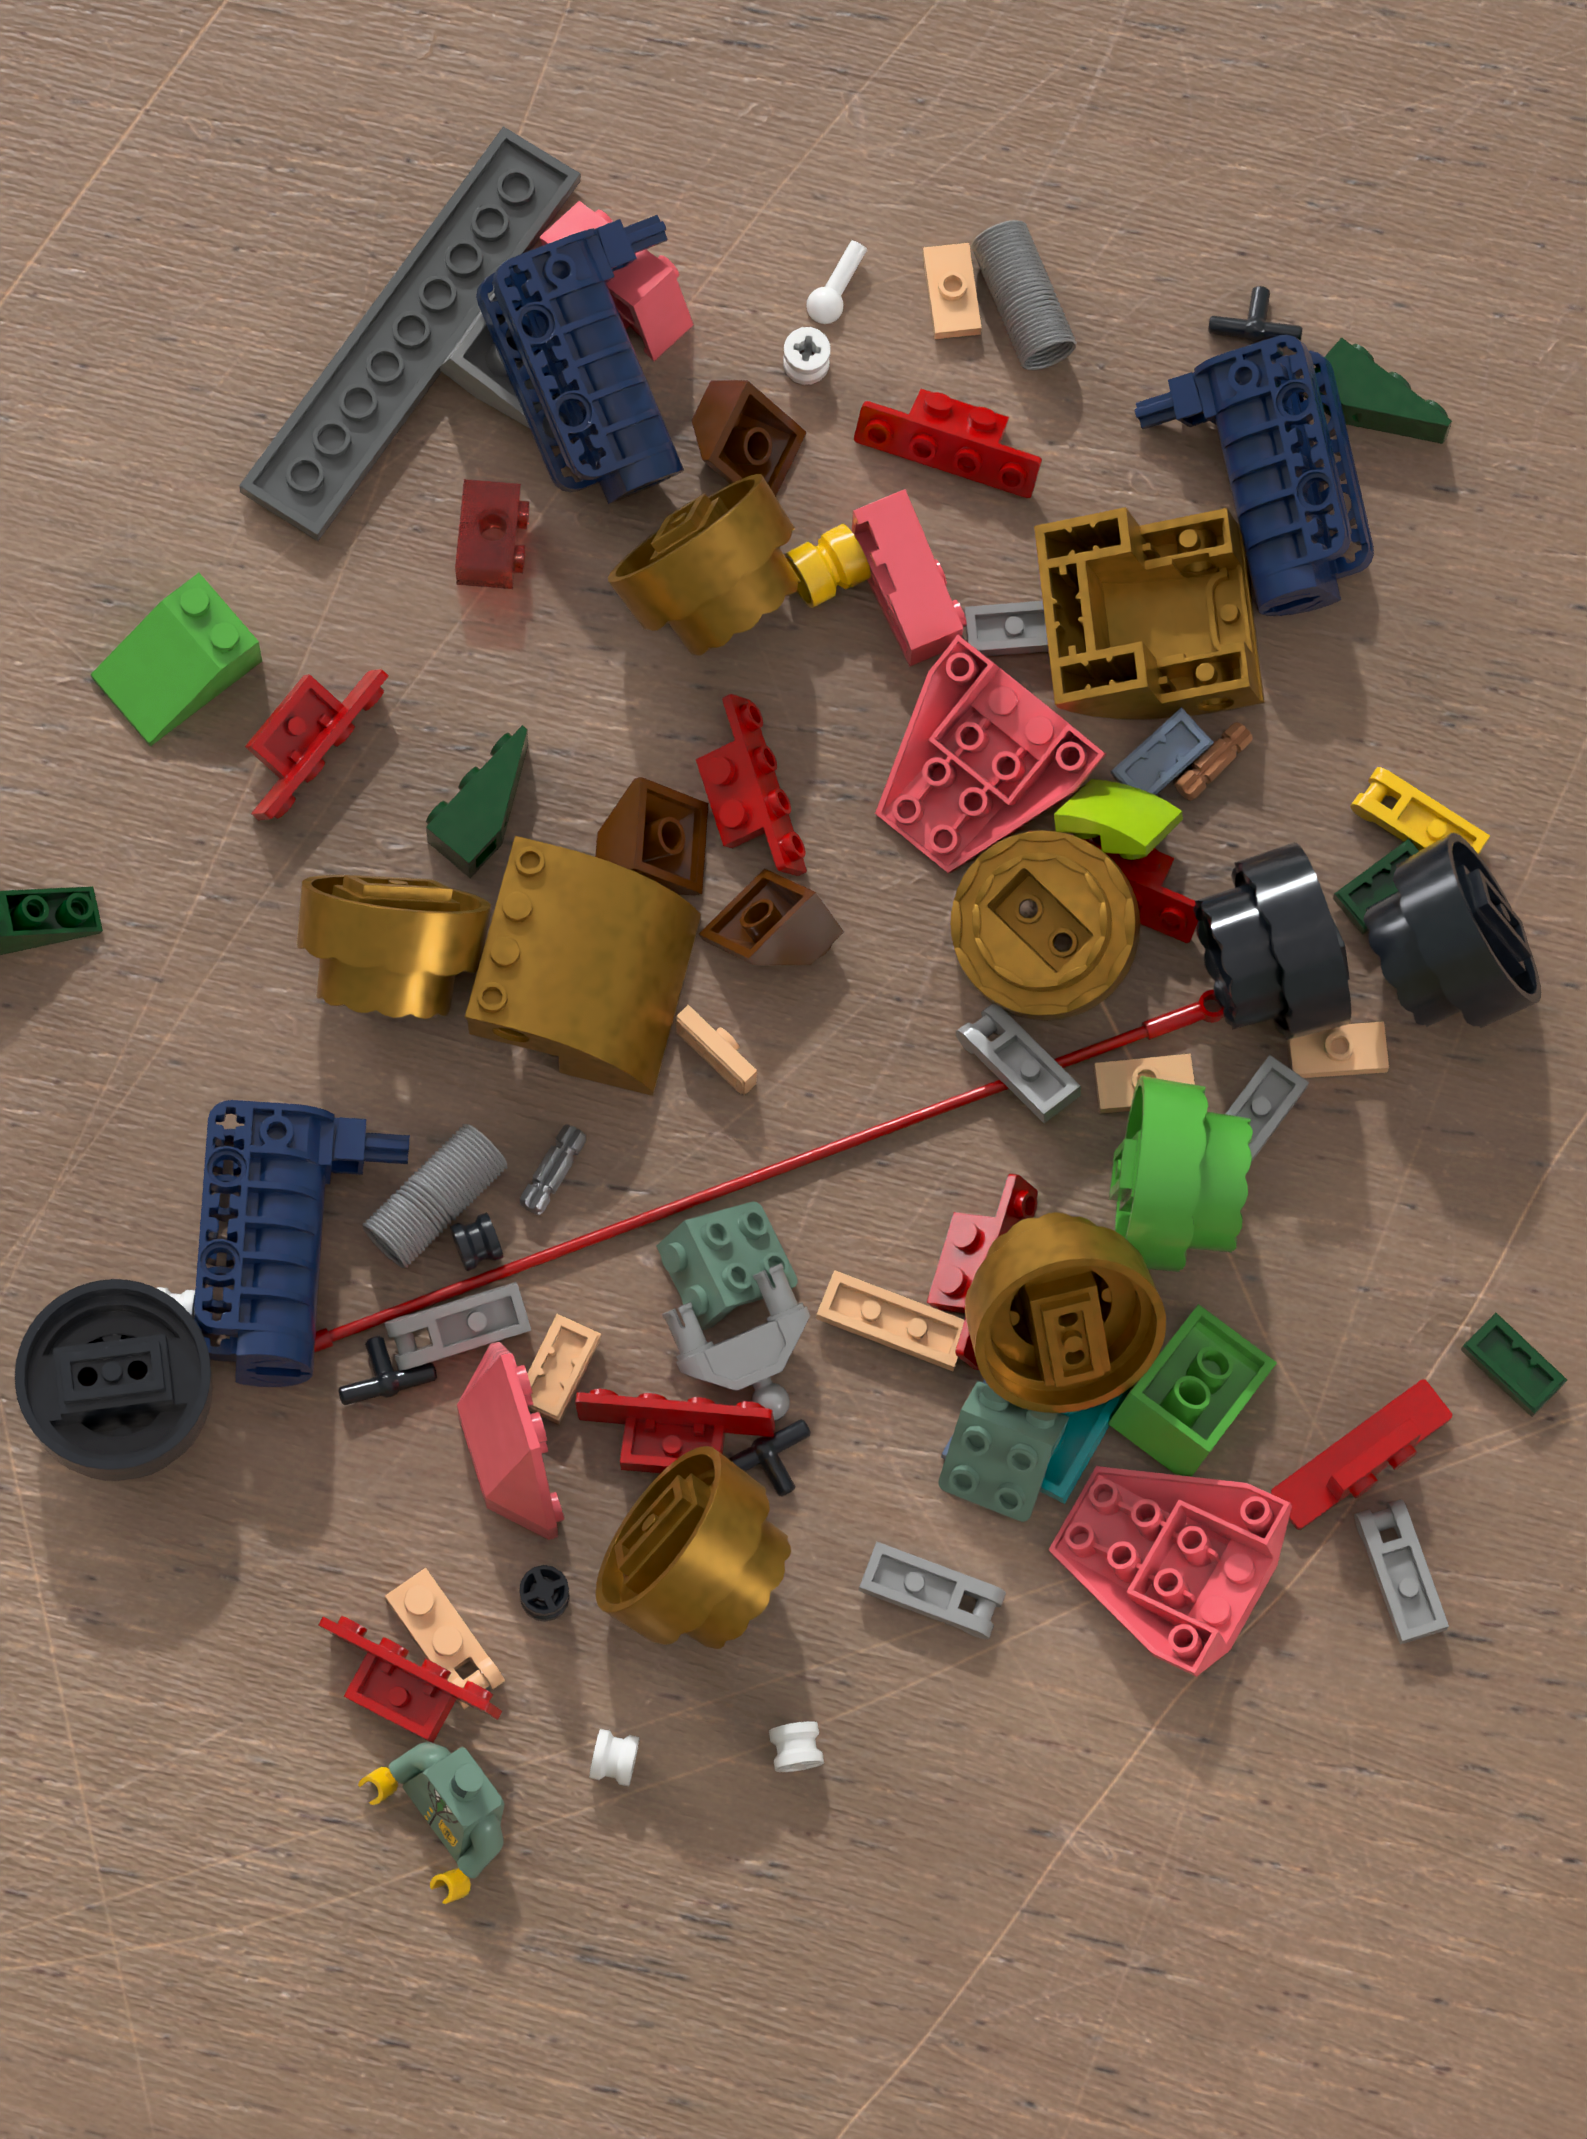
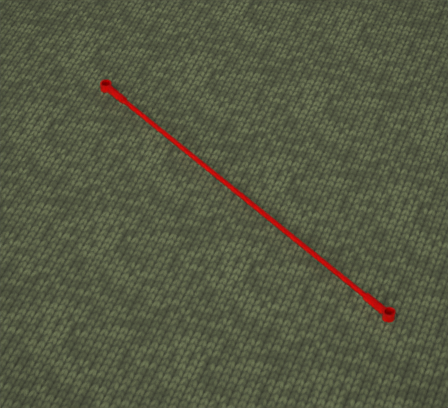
M1214 989L1207 990L1197 1002L1142 1022L1141 1027L1055 1058L1054 1060L1062 1068H1066L1147 1037L1148 1040L1201 1020L1210 1023L1218 1022L1224 1017V1008L1221 1006V1010L1218 1012L1206 1010L1204 1002L1207 1000L1217 1001ZM999 1079L329 1331L327 1328L316 1331L314 1353L332 1347V1342L458 1296L1009 1088Z

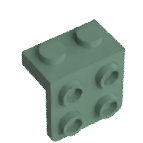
M749 1202L684 1220L656 1245L661 1255L662 1263L669 1272L680 1294L683 1305L689 1302L692 1303V1308L702 1330L714 1327L737 1306L763 1299L756 1280L753 1279V1275L763 1270H766L773 1288H776L769 1269L780 1263L784 1267L783 1271L791 1289L798 1283L796 1274L763 1207L757 1202Z
M977 1381L960 1411L939 1477V1487L947 1493L1015 1520L1027 1521L1033 1513L1050 1458L1065 1432L1069 1416L1061 1413H1044L1021 1408L1004 1400L987 1384Z

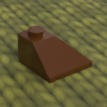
M711 380L691 420L702 460L730 484L751 475L761 474L775 497L807 433L748 380Z
M634 778L597 832L595 857L635 871L660 883L678 895H700L703 892L709 803L646 778Z
M764 868L699 933V936L703 941L752 965H811L830 950L832 944L844 931L816 892Z

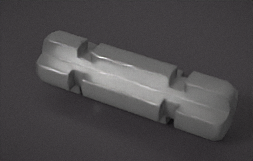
M566 1124L562 1127L555 1139L557 1145H551L532 1177L533 1184H528L522 1193L520 1205L527 1211L536 1215L543 1214L551 1201L550 1193L555 1194L574 1163L573 1155H578L586 1143V1135L574 1126Z

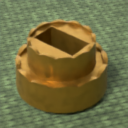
M761 474L751 475L724 487L709 497L704 493L667 516L658 531L638 545L611 571L608 576V582L644 630L658 631L669 623L691 655L702 656L710 648L724 646L732 638L733 634L745 632L754 627L762 614L777 610L783 603L785 596H789L797 591L798 583L801 581L779 548L789 542L795 527Z
M1042 830L1008 837L994 844L975 860L957 888L950 923L951 937L958 961L975 988L990 1002L1000 1006L1003 1010L1017 1016L1035 1020H1057L1072 1017L1092 1009L1109 997L1122 983L1134 962L1139 945L1141 926L1140 912L1133 888L1126 875L1112 858L1093 844L1076 836ZM1027 900L1036 902L1038 906V912L1032 918H1024L1020 913L1022 903ZM1060 934H1068L1072 938V946L1066 952H1060L1055 948L1054 941Z
M359 875L309 877L302 881L297 948L306 949L312 956L320 958L316 996L319 999H324L330 1006L345 1005L350 1010L358 1013H368L377 1010L383 1015L393 1018L403 1017L408 1014L423 1019L431 1018L434 1015L446 1016L451 1008L455 975L462 971L476 973L478 971L485 946L492 905L481 897L449 888L430 879Z
M1053 1212L1039 1218L1021 1220L1013 1225L1007 1233L995 1239L988 1250L985 1260L978 1268L965 1299L966 1322L982 1377L988 1386L1004 1400L1021 1408L1036 1412H1074L1095 1407L1119 1396L1138 1382L1152 1366L1161 1350L1166 1333L1164 1305L1138 1249L1121 1234L1112 1229L1096 1226L1087 1218L1073 1217L1065 1213Z
M703 1446L695 1448L675 1460L642 1493L615 1533L597 1577L595 1594L599 1608L651 1642L663 1645L676 1642L680 1635L685 1633L707 1648L721 1649L726 1641L742 1636L748 1627L749 1621L759 1616L766 1609L771 1591L779 1586L783 1580L785 1561L791 1554V1546L787 1540L788 1535L766 1520L770 1511L766 1488L713 1447Z

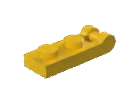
M1377 767L1368 779L1370 786L1366 792L1359 793L1350 805L1352 811L1360 818L1376 823L1404 842L1409 839L1419 851L1451 833H1456L1463 837L1479 855L1490 837L1489 834L1382 767ZM1386 795L1398 800L1392 810L1381 804Z

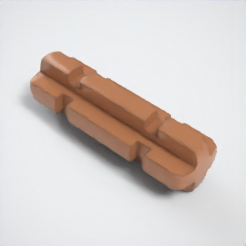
M1235 722L1230 725L1221 735L1222 739L1219 738L1190 766L1192 770L1188 769L1175 781L1174 786L1185 799L1191 801L1197 798L1206 788V784L1212 782L1237 757L1236 753L1239 754L1252 742L1253 736L1243 724Z

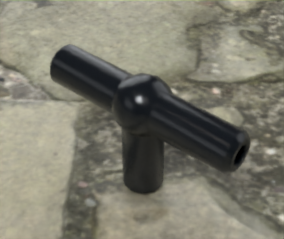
M1256 286L1252 289L1248 319L1211 316L1208 332L1215 335L1245 338L1249 342L1257 343L1279 335L1294 336L1301 341L1303 328L1299 325L1266 322L1270 290L1264 286Z
M375 1336L368 1339L365 1343L375 1377L340 1386L338 1393L341 1403L345 1406L379 1396L388 1398L395 1396L401 1390L433 1382L437 1379L434 1364L431 1362L394 1372L384 1338Z
M800 1419L774 1433L773 1437L762 1436L757 1438L750 1447L728 1459L744 1472L761 1464L778 1496L783 1497L794 1491L796 1486L778 1453L808 1438L811 1431L806 1422Z

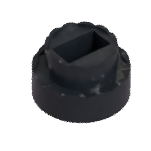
M1451 833L1396 864L1397 869L1394 873L1393 881L1398 891L1367 907L1363 921L1370 930V946L1381 958L1383 976L1389 984L1397 989V996L1401 1006L1413 1013L1417 1024L1428 1027L1461 1011L1468 1024L1483 1028L1540 1001V979L1523 923L1512 910L1506 896L1487 865L1463 837L1456 833Z
M1294 842L1235 862V868L1231 874L1235 888L1196 900V905L1193 908L1195 917L1198 920L1196 934L1200 943L1205 948L1204 966L1208 974L1215 981V999L1224 1008L1225 1021L1232 1026L1233 1030L1273 1019L1275 1028L1285 1036L1286 1040L1348 1025L1351 1021L1352 1011L1348 984L1350 978L1346 946L1330 914L1314 869L1301 846Z
M122 1279L99 1280L77 1286L55 1298L36 1316L29 1326L19 1347L15 1365L17 1400L27 1424L41 1445L54 1459L68 1469L98 1480L121 1481L152 1475L164 1469L193 1445L205 1424L211 1407L213 1393L211 1363L208 1348L198 1324L191 1314L173 1297L141 1282ZM148 1369L146 1376L140 1380L132 1379L129 1376L130 1371ZM98 1375L97 1381L91 1386H83L79 1383L80 1377Z

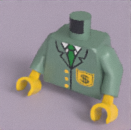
M423 1742L389 1764L390 1769L379 1767L359 1781L358 1786L361 1787L367 1782H372L376 1785L379 1793L378 1797L369 1802L371 1805H376L397 1791L398 1782L403 1784L402 1788L458 1865L456 1869L435 1875L430 1882L431 1890L447 1884L449 1894L442 1902L447 1904L468 1895L471 1886L469 1877L476 1878L501 1851L504 1843L501 1820L505 1804L502 1797L466 1748L462 1746L450 1753L446 1747L431 1742Z

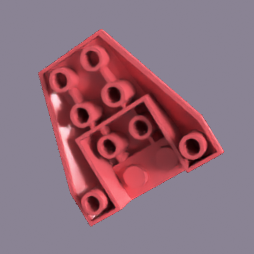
M957 635L928 671L875 814L950 874L1075 793L1106 753L961 636Z
M500 1342L489 1345L457 1404L458 1417L487 1509L551 1540L558 1537L557 1522L563 1521L564 1516L557 1493H550L542 1454L547 1453L548 1448L544 1425L539 1412L530 1414L528 1407L534 1404L531 1396L533 1392L525 1366H517L513 1353L511 1354Z
M1096 1466L1048 1550L1154 1657L1197 1677L1231 1650L1278 1565L1292 1505L1290 1502L1243 1482Z

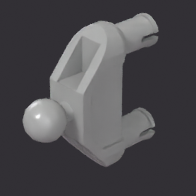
M782 1263L769 1269L776 1288H773L766 1270L753 1275V1279L756 1280L771 1315L767 1317L768 1322L715 1345L712 1341H706L691 1302L678 1308L685 1327L682 1325L675 1308L662 1314L680 1352V1355L676 1356L678 1360L676 1364L681 1373L736 1391L753 1385L755 1391L752 1394L751 1402L759 1403L765 1408L773 1410L774 1421L785 1416L789 1410L790 1399L787 1391L779 1384L773 1383L770 1376L783 1371L811 1316L807 1306L804 1307L803 1303H797L783 1271Z

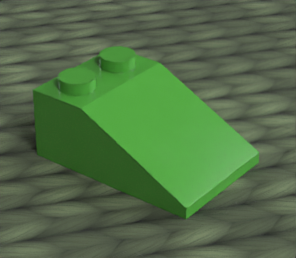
M197 573L164 598L90 675L151 747L260 664L262 657L259 641L200 573Z
M1198 1304L1158 1355L1149 1370L1130 1391L1108 1424L1175 1475L1192 1477L1277 1362Z

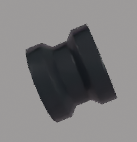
M487 1212L478 1215L474 1223L468 1225L457 1223L450 1226L454 1243L466 1271L475 1269L478 1263L485 1259L497 1261L504 1258L496 1231Z
M547 1565L534 1567L526 1572L520 1583L521 1605L526 1614L531 1618L543 1622L555 1620L568 1607L570 1597L568 1582L563 1573L555 1567ZM536 1598H538V1599L543 1600V1601H545V1602H541V1601H539V1600H535V1601H533V1600L536 1599Z

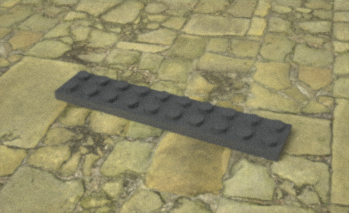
M503 126L239 485L240 493L316 541H319L442 372L440 371V366L480 312L476 294L481 282L495 273L497 268L508 259L528 252L533 248L581 182V174ZM494 285L493 291L488 294V298L494 293Z

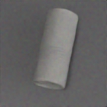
M1011 220L984 230L974 239L971 249L977 258L976 261L982 270L981 273L987 282V286H989L988 289L992 294V298H994L993 301L997 306V311L1000 312L1007 334L1011 339L1010 342H1012V346L1018 355L1017 358L1021 366L1027 370L1043 369L1068 357L1075 350L1077 342L1066 320L1067 317L1064 316L1063 308L1060 307L1054 288H1052L1053 285L1049 280L1044 264H1042L1039 252H1037L1027 224L1023 221Z
M462 1124V1127H459V1131H456V1134H452V1138H449V1141H445V1144H442V1148H438V1151H435V1155H432V1158H428V1161H425V1165H421V1168H418V1172H414V1175L408 1177V1181H405L404 1185L400 1186V1190H396V1194L390 1195V1199H387V1202H383V1206H380V1209H376V1212H373V1216H370V1219H366V1223H363V1230L389 1259L402 1268H408V1264H411V1261H415V1257H418V1254H422V1251H425V1247H429V1244H432V1240H435V1237H439V1233H443V1228L447 1229V1224H451V1220H456V1216H459V1213H463V1210H466V1206H470V1203H473V1199H477V1196L483 1193V1189H487V1186H490V1182H494L497 1176H501V1172L507 1169V1161L492 1142L480 1131L469 1124Z

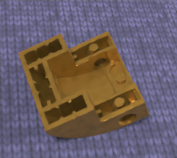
M1124 507L1034 526L1054 700L1058 708L1092 717L1163 719L1170 718L1181 707L1189 716L1265 703L1246 554L1239 524L1227 508L1139 525L1128 509Z
M515 836L465 1014V1019L468 1021L469 1034L559 1056V1073L653 1096L698 931L701 913L677 893L635 871L582 852Z

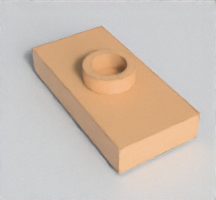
M969 243L924 247L922 255L934 339L981 335L982 327Z
M687 1005L676 1016V1033L737 1092L745 1096L756 1085L757 1070L737 1052L740 1048L738 1043L725 1029L719 1027L715 1031L693 1008Z
M1384 1022L1348 1024L1287 1040L1290 1069L1302 1078L1387 1073L1389 1069Z
M1191 1054L1094 1064L1099 1114L1130 1111L1135 1087L1140 1076L1195 1085Z
M556 1314L527 1373L533 1392L531 1396L534 1404L528 1407L530 1412H539L541 1417L560 1424L601 1340V1333Z

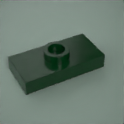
M1409 839L1334 893L1333 900L1362 935L1369 931L1363 921L1364 915L1367 912L1366 908L1398 891L1393 881L1394 873L1397 869L1396 864L1419 852Z
M1497 1313L1461 1348V1351L1531 1417L1568 1380Z

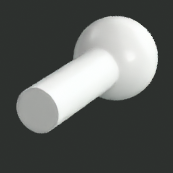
M851 240L826 286L815 289L809 295L806 307L809 316L814 321L821 324H829L841 316L844 307L841 295L867 251V248L860 243Z

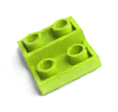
M1091 779L1054 813L1056 832L1074 833V836L1082 839L1094 838L1100 835L1101 848L1104 853L1120 854L1121 858L1132 860L1147 856L1183 820V814L1180 809L1171 803L1142 789L1107 780Z

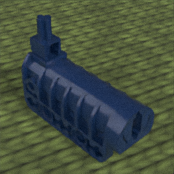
M658 215L626 227L623 226L621 219L596 229L584 230L512 257L502 263L495 273L481 282L476 294L478 306L553 483L562 491L570 493L600 483L608 504L655 486L684 471L606 284L614 278V271L627 267L637 259L635 253L668 240L665 234L666 226L663 221L660 222ZM494 285V293L498 301L491 302L488 294L493 291ZM504 315L506 321L500 325L497 318ZM508 328L519 351L512 349L506 341ZM523 360L524 365L518 369L516 361ZM530 378L534 389L528 390L524 382ZM541 403L543 409L536 413L534 405ZM545 416L555 438L548 436L543 429L542 424ZM560 416L563 417V419L565 420L566 424L562 422V420L560 419ZM560 448L561 453L555 456L552 449ZM565 466L569 467L573 474L578 477L579 482H575L572 476L564 477L561 469Z
M1279 335L1212 357L1196 366L1194 372L1169 379L1170 392L1136 403L1135 415L1140 420L1142 429L1175 419L1188 427L1209 421L1217 425L1258 612L1266 616L1293 615L1334 604L1341 600L1337 579L1359 573L1370 565L1374 556L1373 541L1334 371L1330 361L1318 352L1308 351L1307 346L1294 336ZM1287 346L1288 349L1297 353L1283 356L1282 348ZM1314 366L1321 368V372L1315 374ZM1326 391L1327 395H1320V392ZM1307 395L1309 398L1304 401V396ZM1323 405L1329 406L1331 411V418L1328 424ZM1314 420V424L1310 425L1309 422ZM1335 435H1336V437H1337V439H1330L1331 437H1333V436H1335ZM1334 454L1341 456V461L1336 462ZM1340 480H1347V484H1341ZM1328 484L1329 487L1324 489V485ZM1343 493L1348 494L1351 499V508L1348 513ZM1334 509V515H1331L1330 511ZM1357 524V529L1351 528V526ZM1351 541L1361 545L1362 549L1355 553V561L1352 563L1349 559L1341 557L1348 550Z
M227 1100L216 1104L212 1108L207 1124L194 1314L195 1321L202 1334L211 1333L230 1336V1339L225 1338L221 1340L220 1347L210 1346V1339L204 1337L210 1360L236 1362L235 1383L257 1387H286L304 1383L313 1376L325 1184H330L331 1172L363 1175L364 1162L408 1164L410 1135L366 1133V1119L335 1118V1114L327 1110L308 1105ZM227 1114L236 1115V1122L244 1124V1126H237L235 1129H224V1126L216 1124V1122H224ZM225 1143H234V1147L225 1146ZM224 1160L233 1161V1175L223 1174ZM213 1172H216L220 1175L214 1176ZM220 1193L230 1194L229 1208L219 1207ZM219 1221L228 1222L227 1240L218 1239ZM217 1253L227 1254L226 1267L216 1266ZM206 1264H210L216 1267L207 1268ZM232 1285L234 1289L231 1290L226 1287ZM213 1286L223 1287V1300L213 1299ZM213 1313L222 1314L221 1320H213Z

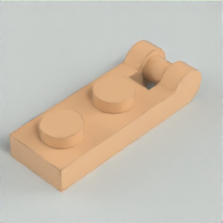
M424 1568L385 1595V1600L425 1657L451 1672L448 1681L463 1688L468 1680L484 1689L490 1687L492 1690L505 1682L497 1666L488 1657L427 1568ZM471 1660L477 1671L462 1680L455 1670ZM458 1699L456 1700L463 1710L469 1706Z

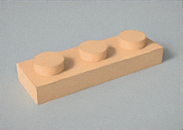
M834 1270L818 1309L817 1320L947 1370L954 1371L959 1358L956 1356L955 1350L964 1319Z

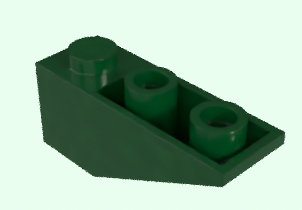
M1341 337L1326 354L1325 358L1330 361L1334 371L1346 425L1440 444L1445 442L1452 420L1448 418L1444 408L1433 400H1424L1412 391L1410 384L1398 373H1388L1374 362L1373 356L1364 347L1358 344L1351 345ZM1314 368L1315 374L1321 372V368ZM1326 391L1320 392V395H1327ZM1323 405L1324 412L1331 417L1329 406Z
M523 725L513 735L510 733L504 734L493 746L490 752L491 759L481 769L478 767L472 768L461 780L458 786L460 791L449 803L446 801L440 802L426 819L428 824L426 826L427 842L469 878L503 844L529 746L528 729Z
M93 886L0 891V955L92 936L103 931Z

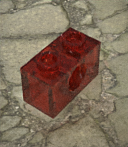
M464 479L455 564L457 585L513 589L515 573L523 574L525 545L517 544L519 529H528L530 501L521 500V484ZM493 528L505 533L497 541H489L481 536L486 530Z

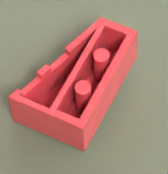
M578 201L540 236L542 245H546L584 230L596 229L613 221L602 210L598 209L594 212ZM645 249L635 253L637 259L627 267L614 271V278L606 284L625 329L631 327L642 337L645 345L644 352L655 361L694 324L677 281L679 277L677 268L665 256L660 255L657 258Z
M906 489L853 510L851 532L859 542L870 567L871 578L867 579L909 667L943 653L957 635L962 637L963 627L966 626L967 622L959 602L951 600L946 588L947 581L940 563L934 559Z

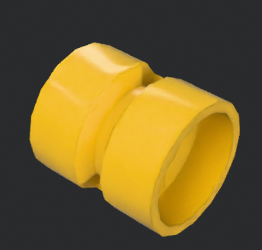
M840 524L823 533L821 538L818 539V546L805 542L784 553V556L801 581L798 583L797 592L810 608L836 596L837 585L846 590L871 578V571L866 556L856 537L845 524Z

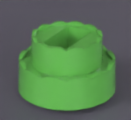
M1140 1076L1130 1107L1125 1139L1114 1151L1109 1200L1117 1201L1114 1231L1121 1234L1138 1249L1148 1269L1180 1272L1186 1265V1250L1188 1248L1232 1253L1237 1247L1236 1236L1242 1229V1214L1240 1210L1248 1196V1185L1245 1175L1252 1161L1251 1150L1248 1146L1253 1135V1130L1250 1126L1251 1119L1207 1112L1208 1102L1205 1096L1206 1087Z

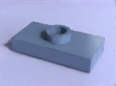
M1181 707L1111 771V774L1119 783L1142 789L1157 796L1208 750L1214 742Z

